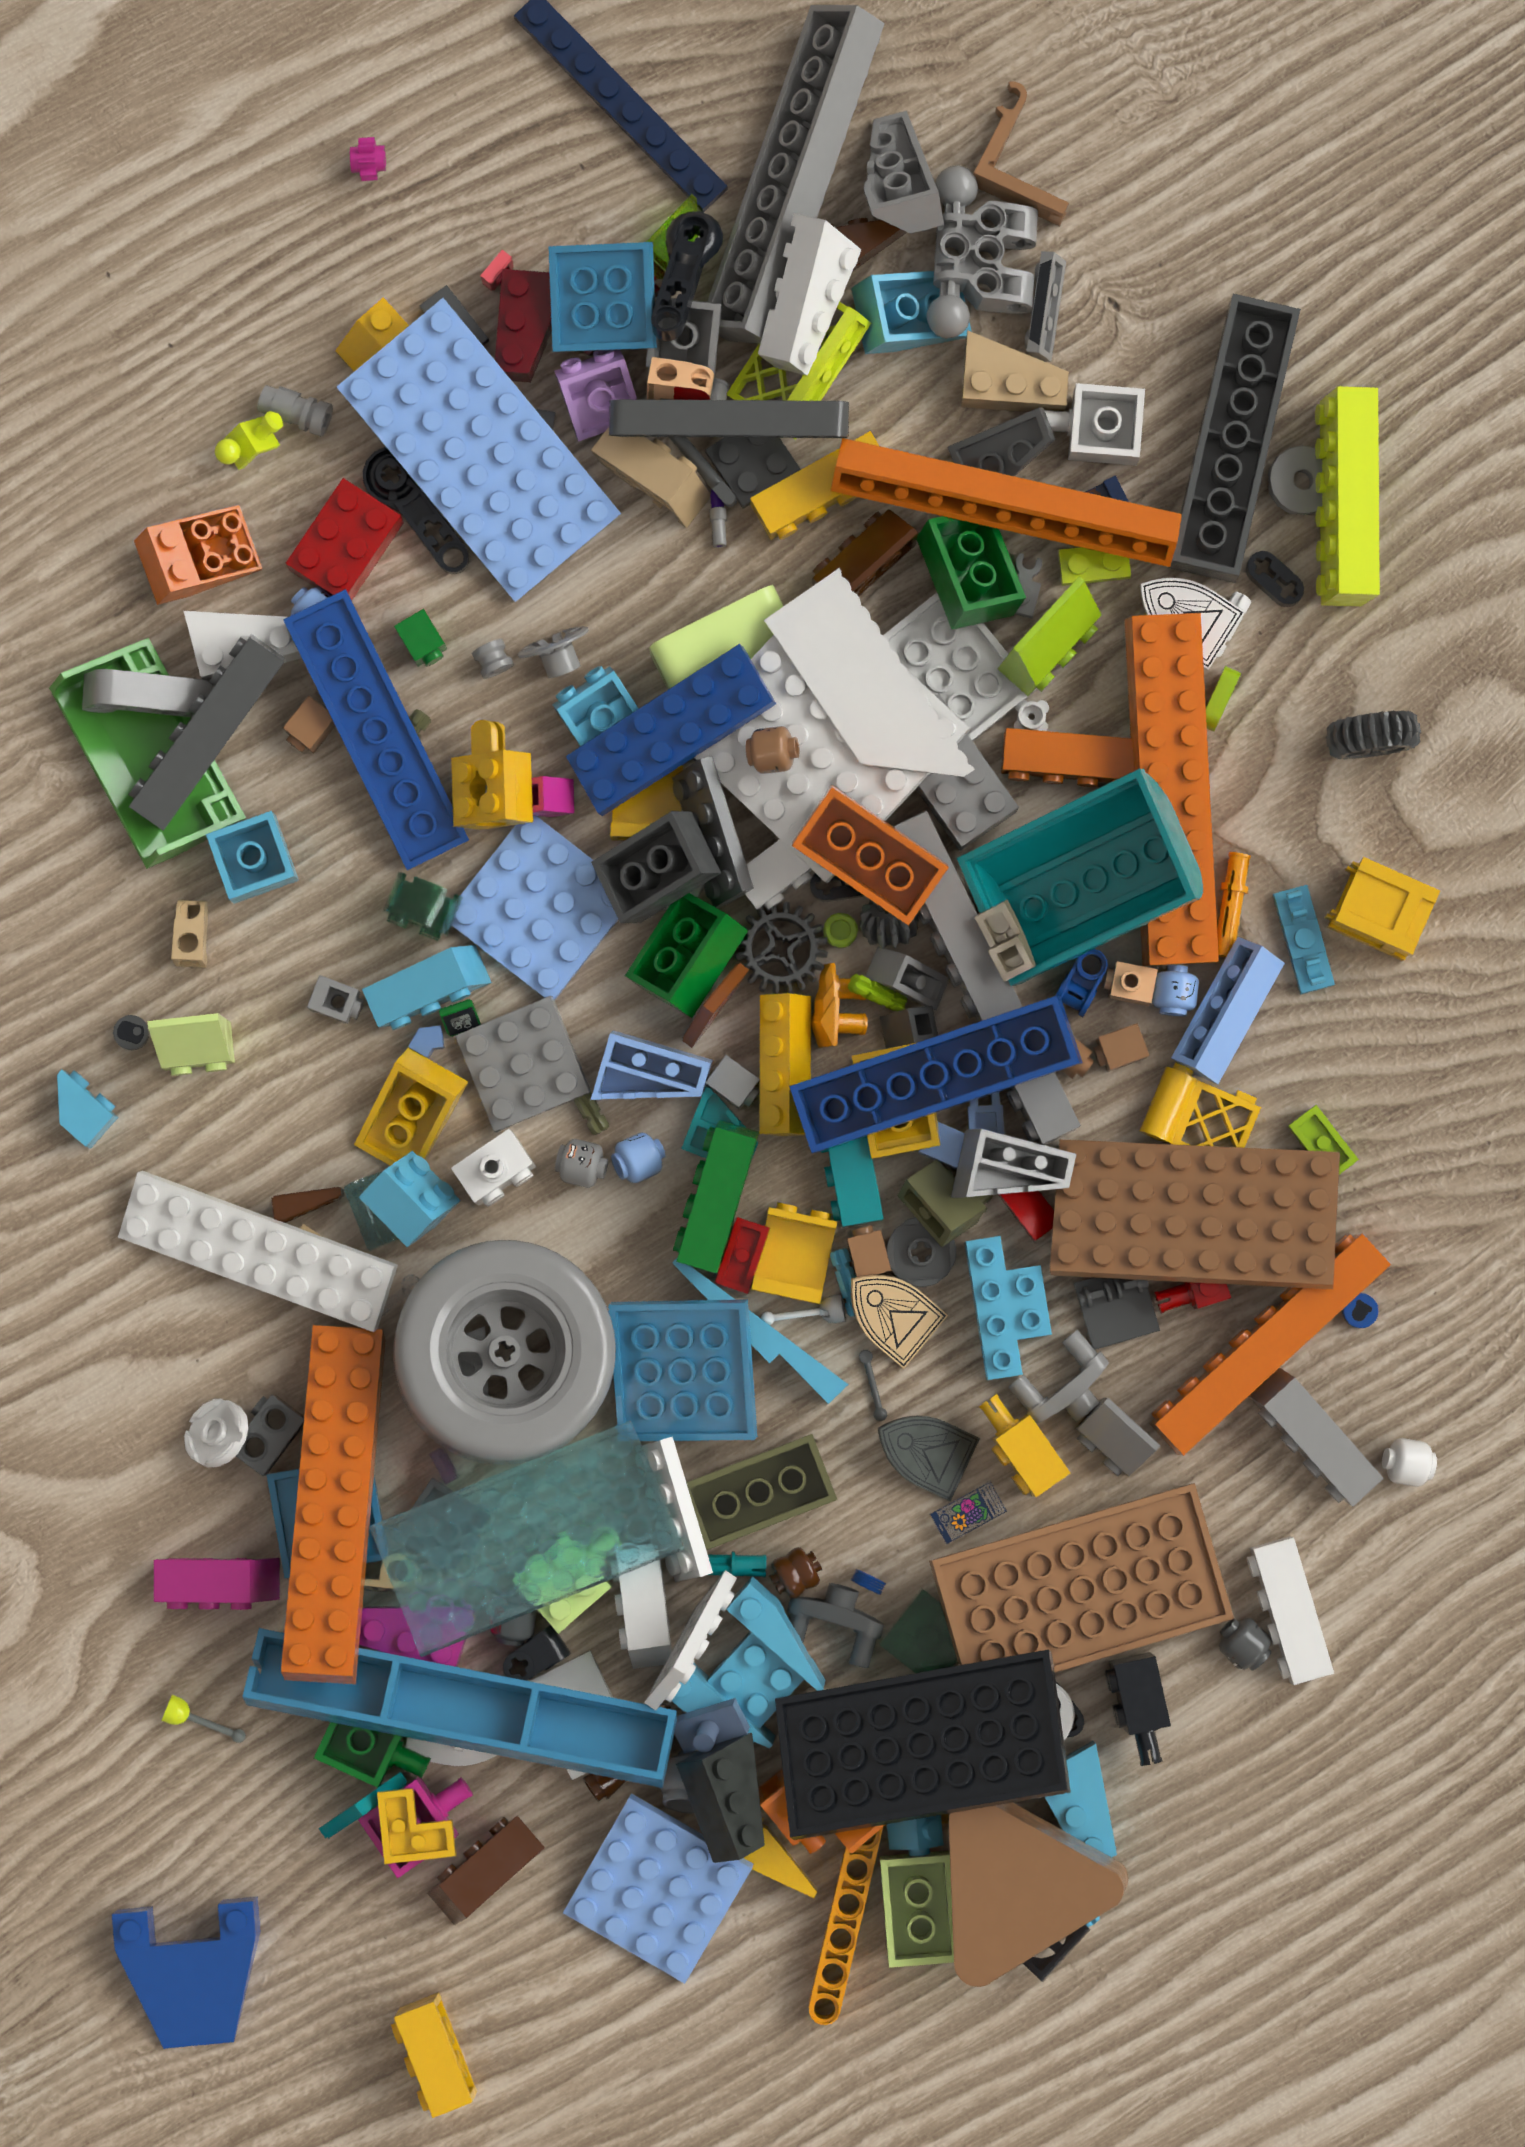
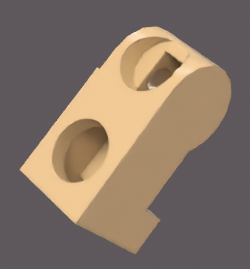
M177 901L171 955L175 966L207 968V901Z

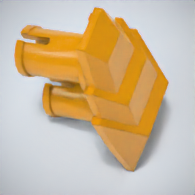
M835 963L824 964V969L821 971L819 978V989L814 1000L811 1027L818 1048L837 1046L838 1033L865 1035L868 1027V1019L865 1013H839L840 999H859L864 1001L866 998L849 991L848 984L850 978H839L836 975Z

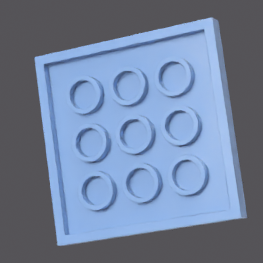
M533 816L532 823L514 826L443 917L447 923L542 997L553 996L554 1001L618 921L615 911L591 863L593 859L537 816Z
M631 1793L563 1914L685 1984L754 1864L745 1858L713 1863L703 1834Z

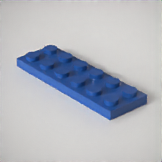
M738 644L574 750L566 758L597 813L604 816L776 705V702L746 650L741 644Z

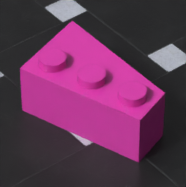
M168 1558L154 1560V1602H167V1609H188V1602L199 1603V1609H220V1603H231L232 1610L252 1609V1603L280 1600V1558Z

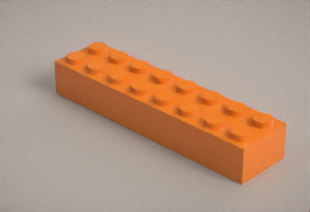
M1363 1233L1354 1236L1351 1234L1343 1236L1335 1244L1333 1289L1286 1288L1279 1295L1283 1301L1277 1307L1274 1305L1267 1306L1254 1318L1257 1325L1250 1331L1242 1329L1228 1342L1232 1348L1224 1355L1216 1353L1202 1366L1206 1372L1199 1378L1191 1376L1177 1389L1180 1396L1173 1402L1165 1400L1151 1413L1155 1419L1149 1424L1177 1455L1184 1456L1391 1264Z

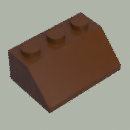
M890 509L884 514L878 511L865 522L863 526L866 530L857 538L852 534L838 547L841 552L833 560L827 557L814 568L813 573L815 576L812 578V585L814 586L840 568L841 576L850 583L851 591L859 597L916 546L918 532Z

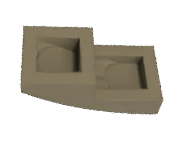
M1008 899L974 917L990 946L988 953L1004 982L1036 966L1027 939Z

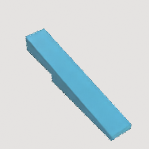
M677 1258L672 1262L707 1300H735L693 1267L676 1262ZM749 1310L751 1345L769 1364L780 1354L828 1404L849 1385Z

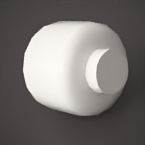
M1400 1438L1395 1440L1390 1448L1384 1450L1382 1467L1387 1469L1388 1478L1392 1482L1419 1487L1434 1477L1437 1457L1427 1443Z

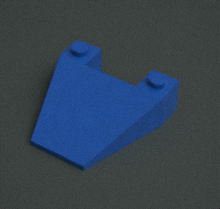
M258 1896L222 1900L218 1904L220 1937L156 1943L153 1906L118 1909L112 1914L115 1952L163 2049L235 2041L261 1932Z

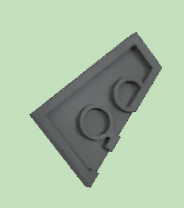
M1039 407L950 445L948 450L953 463L1016 476L1053 443L1055 437L1044 408Z

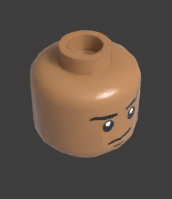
M784 726L757 729L753 732L751 738H748L746 741L748 764L754 766L761 774L788 771L793 765L794 758H799L800 748L797 737H792L789 730Z

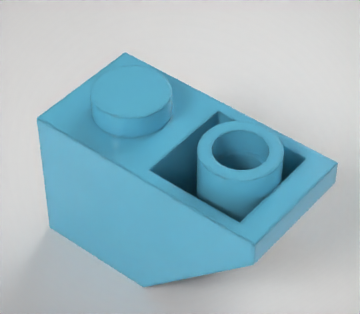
M61 1069L57 1074L59 1123L85 1147L91 1149L119 1118L112 1112L116 1106L101 1093L97 1097L91 1094L86 1089L90 1083L75 1070L69 1074Z

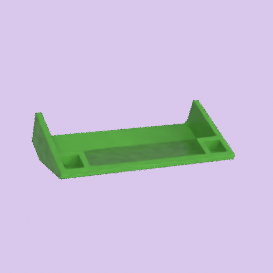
M149 638L59 674L49 687L146 869L176 857L208 840L206 837L208 833L245 820L246 816L215 760L164 831L129 807L134 798L128 794L140 778L144 781L149 778L154 770L148 766L160 750L164 753L169 750L174 742L168 738L180 722L186 725L191 717L116 710L109 713L82 710L84 674L96 669H113L169 676Z

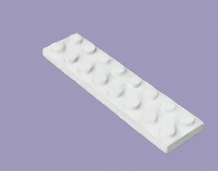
M145 1171L137 1173L118 1238L372 1332L378 1329L398 1264Z

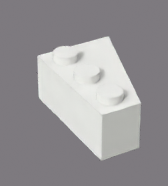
M184 611L199 673L204 680H210L220 665L226 669L234 659V657L229 655L240 637L247 640L251 634L285 657L284 663L302 658L283 621L287 617Z
M658 1544L616 1549L617 1560L611 1561L613 1582L620 1581L621 1594L615 1595L617 1616L624 1615L625 1628L619 1629L621 1650L628 1649L633 1669L665 1665L672 1652Z

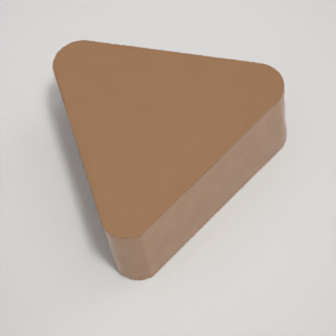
M1013 1802L949 1813L954 1967L958 1977L970 1986H986L1120 1903L1128 1885L1126 1868L1117 1860Z

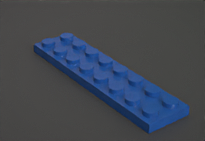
M346 589L283 619L406 870L469 841L464 828L453 827V806Z

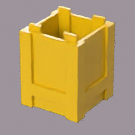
M1362 857L1359 863L1353 861L1350 865L1352 867L1347 866L1345 871L1351 874L1336 909H1331L1330 913H1327L1324 917L1330 920L1327 928L1404 961L1408 955H1413L1440 890L1368 858Z

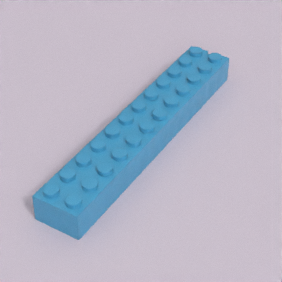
M262 1628L258 1630L252 1655L255 1667H249L243 1692V1699L247 1706L663 1788L677 1722V1710L662 1707L654 1710L647 1704L359 1648L356 1684L284 1680L281 1674L284 1633Z

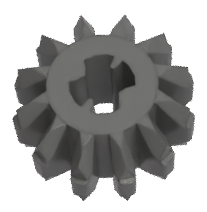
M869 900V904L862 906L860 930L863 933V937L868 939L869 945L879 943L881 949L887 945H892L896 948L897 944H909V939L917 936L918 913L908 926L872 900Z

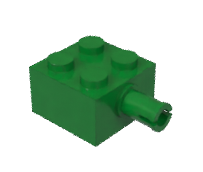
M333 1722L329 1723L314 1756V1759L377 1788L382 1784L389 1767L392 1768L395 1765L422 1779L431 1760L430 1757H425L404 1747V1742L401 1741L403 1736Z

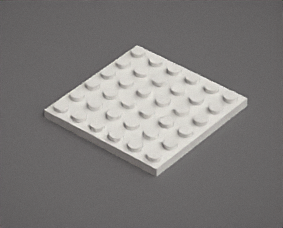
M773 635L752 657L751 661L774 698L776 705L694 758L699 760L712 756L720 782L823 881L828 883L835 875L794 848L792 841L831 784L886 821L930 772L860 764ZM909 671V677L916 681L919 692L927 697L929 706L938 714L939 718L936 724L939 738L945 739L952 736L958 744L971 729ZM786 727L791 736L798 739L800 748L799 758H794L793 765L788 771L759 773L754 766L748 764L746 757L747 739L751 738L753 732L760 728Z

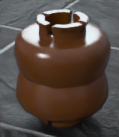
M796 1547L786 1556L779 1557L772 1562L771 1566L774 1574L769 1575L773 1585L777 1582L779 1583L775 1588L780 1595L786 1592L790 1598H797L806 1589L816 1587L820 1583L817 1572L822 1571V1567L818 1561L813 1563L817 1558L812 1551L806 1554L802 1548Z

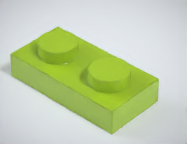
M1314 1105L1287 1126L1306 1151L1340 1152L1339 1175L1359 1160L1317 1105Z

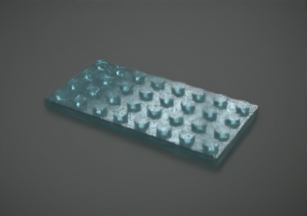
M631 1420L369 1526L420 1657L684 1550L683 1542Z

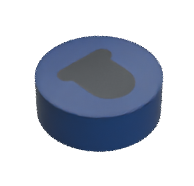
M1360 1293L1342 1310L1344 1320L1354 1328L1369 1327L1376 1321L1379 1312L1376 1301L1364 1293Z

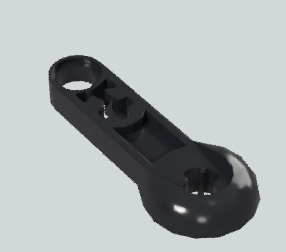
M690 211L679 215L670 223L666 231L665 244L669 262L651 316L653 333L658 339L663 341H672L681 336L703 267L719 251L723 244V232L718 221L711 215L700 211ZM694 235L700 236L695 239V242L689 241L690 239H693ZM676 291H680L682 294H678L675 302L676 307L672 306L671 296H674ZM664 318H673L677 321L676 325L669 329L661 328L658 325L659 321Z
M386 447L373 452L366 460L363 468V483L368 493L381 503L400 512L441 569L449 574L463 572L469 563V554L466 547ZM390 467L392 470L398 468L401 471V474H397L400 479L397 483H393L391 480L385 482L382 479V476H386L385 472H383L386 468ZM429 522L432 525L439 523L442 526L439 529V533L444 541L447 540L448 536L453 539V541L444 544L438 552H435L433 549L439 546L434 536H424L427 532L425 525ZM447 550H460L463 554V562L457 567L447 566L443 559Z

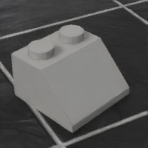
M671 298L672 306L676 307L675 302L677 298ZM693 300L681 336L672 341H663L656 337L657 348H647L646 367H650L652 357L706 366L715 374L722 304ZM664 318L659 321L658 325L661 328L669 329L674 327L677 321L673 318Z
M1102 1398L1100 1403L1075 1428L1080 1433L1077 1440L1090 1452L1097 1448L1107 1457L1103 1464L1117 1476L1122 1472L1126 1476H1130L1160 1447L1151 1436L1109 1398Z

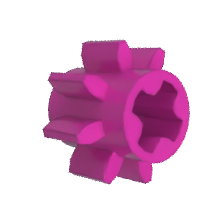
M375 137L358 138L359 145L350 147L351 173H360L361 181L378 180L377 173L386 171L385 145H376Z

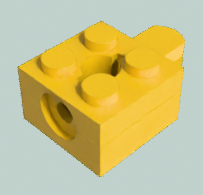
M476 721L471 726V755L451 758L453 827L483 830L532 823L531 753L506 750L505 726L500 722Z

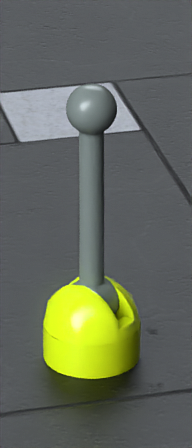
M173 1694L161 1720L171 1725H179L186 1720H190L231 1736L232 1740L236 1743L243 1742L246 1737L242 1729L232 1730L190 1713L187 1702Z

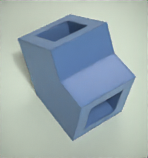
M442 1026L419 1028L408 1047L429 1059L434 1050L445 1049Z

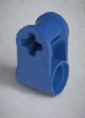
M1092 949L1079 956L1069 974H1066L1055 995L1061 997L1062 1003L1077 1010L1078 1015L1082 1018L1096 995V989L1107 970L1108 964L1105 955L1100 950ZM1087 956H1095L1101 963V969L1095 975L1087 974L1082 969V960ZM1068 991L1082 998V1000L1068 994Z

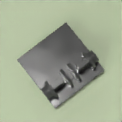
M1093 1277L1073 1283L1094 1350L1160 1331L1148 1291L1149 1285L1147 1280Z

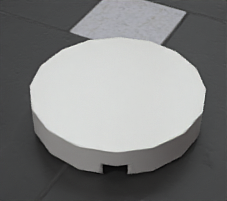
M213 1399L203 1404L189 1421L192 1425L189 1431L186 1430L185 1450L191 1459L207 1468L220 1467L230 1462L240 1452L246 1441L249 1428L247 1415L240 1406L229 1400Z

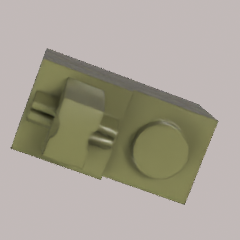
M936 1159L906 1179L897 1196L937 1243L943 1247L978 1223L982 1214L987 1210L985 1204L992 1199L993 1195L951 1198L955 1178L951 1171L944 1168Z

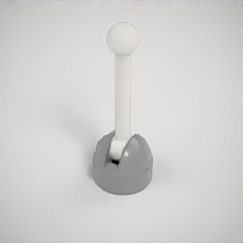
M842 1294L825 1298L819 1308L779 1314L764 1312L761 1315V1319L769 1325L773 1324L774 1321L820 1315L829 1323L846 1322Z

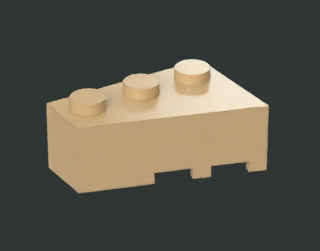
M967 330L961 407L1030 412L1043 407L1044 410L1065 412L1069 371Z

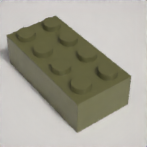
M813 1434L686 1482L706 1551L838 1500Z

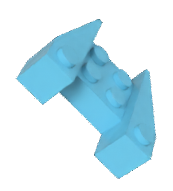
M752 1576L736 1593L726 1608L729 1613L750 1631L709 1676L693 1663L696 1666L694 1673L685 1685L679 1682L682 1685L672 1702L682 1711L688 1713L736 1698L750 1726L748 1733H752L753 1742L770 1749L776 1735L763 1724L776 1711L775 1699L790 1696L804 1679L817 1691L824 1689L826 1680L806 1650L779 1599Z

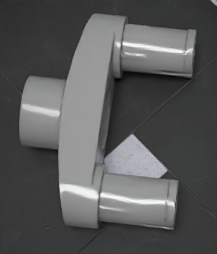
M1078 1330L1068 1336L1062 1344L1080 1364L1081 1368L1079 1370L1081 1372L1050 1398L1047 1396L1043 1398L1024 1374L1008 1387L1028 1411L1026 1415H1030L1036 1424L1063 1409L1077 1422L1100 1403L1088 1388L1101 1375L1109 1361L1101 1351L1097 1353Z

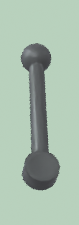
M863 1350L859 1354V1360L864 1363L876 1409L874 1411V1418L878 1421H883L887 1418V1411L882 1408L871 1365L873 1355L869 1350Z

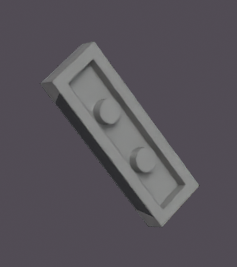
M1041 251L1040 262L1035 267V280L1037 283L1035 296H1033V307L1030 312L1032 316L1030 329L1025 334V347L1027 349L1026 352L1032 357L1044 362H1052L1066 261L1055 252Z

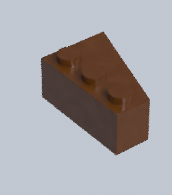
M518 1816L510 1821L503 1817L489 1830L493 1835L484 1844L479 1840L476 1841L463 1853L466 1859L460 1865L455 1867L452 1863L436 1877L440 1882L427 1894L454 1925L469 1917L545 1848Z

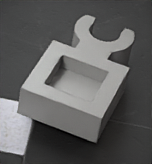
M1020 553L1015 562V569L1026 599L1015 615L1032 619L1041 583L1032 581V578L1040 572L1042 559L1037 558L1035 567L1026 569L1022 565L1024 554Z

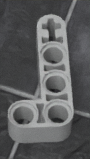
M96 669L84 674L82 710L98 713L126 710L192 717L194 714L188 710L200 693L206 697L214 686L209 683L210 680L113 669Z

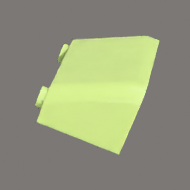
M773 585L764 587L653 643L649 647L650 655L667 689L669 690L738 644L744 647L750 659H752L774 635L764 620L783 607Z

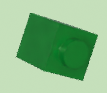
M424 608L394 626L418 667L422 664H425L426 667L431 666L444 657L442 652L447 650V647Z

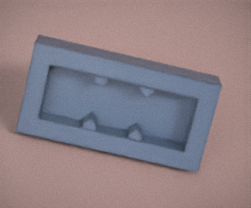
M736 1698L678 1715L674 1734L684 1754L695 1750L709 1752L713 1749L714 1744L747 1735L750 1726Z

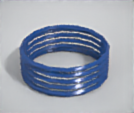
M856 1569L853 1578H851V1581L881 1595V1590L886 1585L883 1581Z

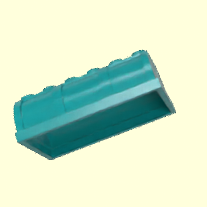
M1140 768L957 858L979 912L981 913L1008 899L1027 939L1036 966L1009 979L1008 981L1011 986L1022 984L1178 908L1195 902L1203 894L1201 871L1176 812L1158 783L1144 769Z

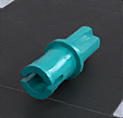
M731 1551V1555L707 1554L713 1573L708 1575L721 1576L726 1570L733 1576L766 1578V1555H735V1551Z

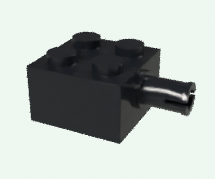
M1151 1652L1109 1661L1110 1669L1105 1670V1676L1109 1691L1116 1693L1118 1704L1112 1705L1116 1725H1119V1728H1124L1129 1735H1135L1140 1766L1151 1765L1148 1750H1150L1154 1764L1162 1762L1155 1731L1160 1728L1169 1727L1171 1723L1156 1656Z

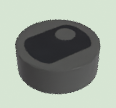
M127 1015L116 1022L113 1035L116 1043L122 1048L138 1050L147 1043L150 1032L147 1023L143 1019L135 1015Z

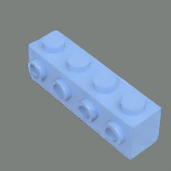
M1237 937L1171 1058L1180 1065L1191 1069L1194 1075L1219 1084L1285 963L1263 946Z

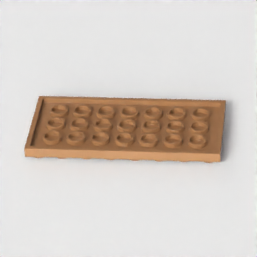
M1059 1140V1149L1075 1153L1076 1158L1069 1188L1056 1189L1050 1275L1333 1289L1340 1152Z
M1195 1483L929 1561L959 1665L1049 1649L1052 1652L1054 1672L1056 1673L1234 1619Z

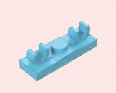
M1308 885L1274 893V902L1300 995L1334 986L1333 975Z

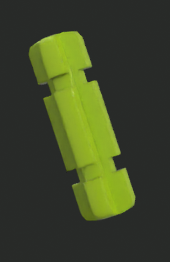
M854 974L851 976L848 984L850 992L859 994L892 1011L905 1009V1004L907 1003L906 996L895 993L894 990L876 981H871L863 975Z

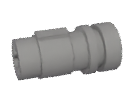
M268 385L263 388L257 406L259 412L266 414L269 411H274L281 416L283 422L299 425V429L305 432L309 429L311 434L320 437L326 433L332 417V404L322 400L317 403V399L313 397L308 399L302 398V393L282 386L279 389Z

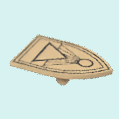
M865 1275L851 1278L852 1307L860 1328L878 1348L904 1369L948 1315L921 1291L904 1280L886 1275Z

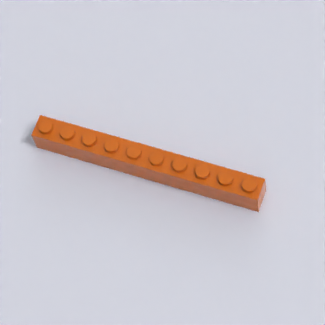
M842 438L831 491L1167 567L1171 566L1182 517L1180 513Z

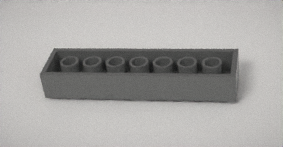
M1233 293L1225 318L1180 513L1182 517L1178 541L1171 566L1168 568L1236 583L1241 571L1301 309Z

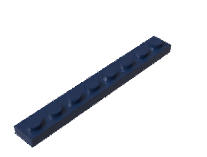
M530 0L514 15L516 22L703 213L728 190V186L547 0Z

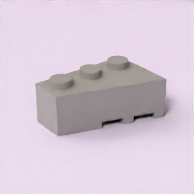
M985 1129L965 1130L951 1198L1069 1188L1076 1154Z

